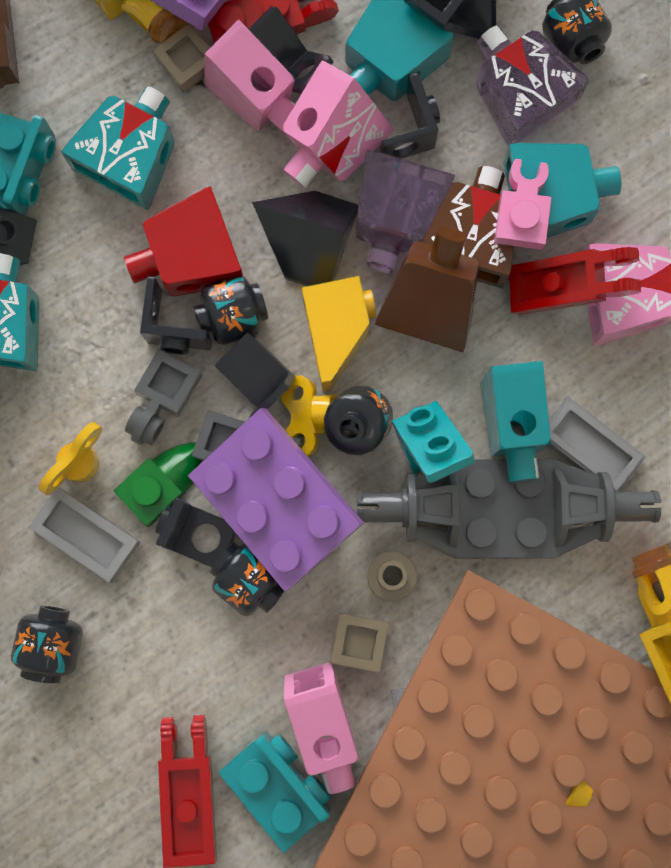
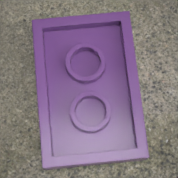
M260 408L188 475L285 592L294 587L364 524L362 519L266 408Z

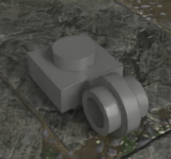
M160 349L157 350L134 390L136 395L149 401L146 409L140 406L136 407L128 419L125 432L131 435V441L142 445L144 442L149 445L154 444L165 424V420L159 417L160 410L164 409L179 417L202 377L200 370Z

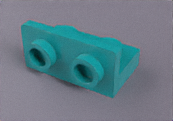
M0 113V207L22 215H26L28 207L35 205L40 193L39 177L44 164L51 162L56 149L55 134L43 117L34 115L32 121L29 122Z
M265 730L218 773L281 851L285 853L318 822L323 823L330 817L331 808L326 802L332 797L326 792L325 786L315 775H309L305 778L293 762L298 758V755L281 734L272 738L267 730Z

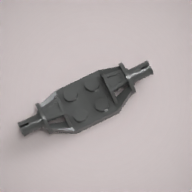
M476 459L472 465L434 482H428L423 474L415 477V473H407L406 486L402 488L401 493H362V491H357V507H378V509H357V515L364 523L402 522V527H406L407 542L418 540L454 559H553L595 539H598L600 542H609L612 538L615 522L651 521L652 523H658L661 518V508H641L640 505L661 503V497L657 490H651L650 492H615L608 472H598L595 475L554 459H537L539 479L509 482L506 459ZM417 522L446 525L448 530L417 525ZM593 522L594 524L591 526L569 529L570 525H577Z

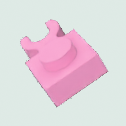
M515 159L509 172V183L515 192L502 190L499 200L494 244L543 250L546 245L552 197L537 194L543 188L548 178L549 168L547 163L541 162L537 171V177L529 180L521 175L522 159Z

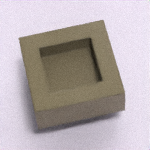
M188 23L152 50L155 59L183 93L204 78L205 53L210 47L191 24Z
M339 613L330 663L380 673L389 622Z

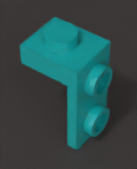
M437 400L425 406L414 408L408 414L392 420L407 465L412 473L422 472L428 482L437 481L475 463L473 451Z

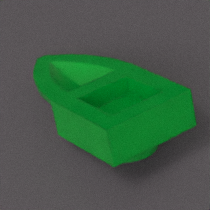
M196 442L177 445L163 451L153 459L149 457L113 490L146 527L153 525L160 518L167 505L172 507L175 498H181L194 483L188 475L203 462L192 456Z

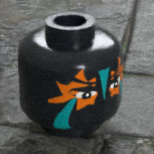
M552 0L546 8V15L542 22V31L559 60L564 63L580 62L581 64H588L599 58L605 51L604 44L611 35L612 24L598 0Z
M243 276L231 277L204 286L200 295L202 304L193 307L199 329L207 330L208 333L211 332L214 340L220 345L239 341L247 332L252 333L254 336L259 334L262 329V321L268 319L267 308L259 285L257 283L250 284Z
M355 386L342 392L328 405L324 415V431L329 442L337 450L348 455H364L374 451L389 435L393 425V410L388 399L380 391L369 386Z
M235 542L230 545L210 571V574L215 577L212 583V589L215 594L243 616H250L259 608L268 613L285 592L245 543L241 546Z
M40 606L38 614H28L19 620L11 653V661L17 668L21 669L20 676L22 678L40 683H60L61 676L74 672L81 646L83 629L75 621L69 620V610L54 606Z

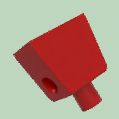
M211 186L194 193L145 220L142 225L150 248L124 256L125 264L134 284L147 280L148 276L155 277L160 275L169 296L172 297L199 293L208 284L235 276H243Z

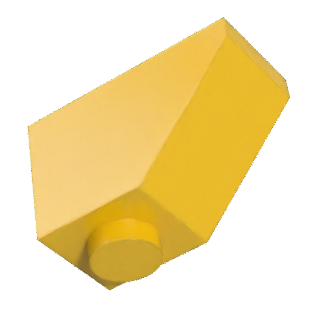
M359 276L302 288L303 302L322 391L332 390L368 336L369 319L377 317L371 289L362 290Z

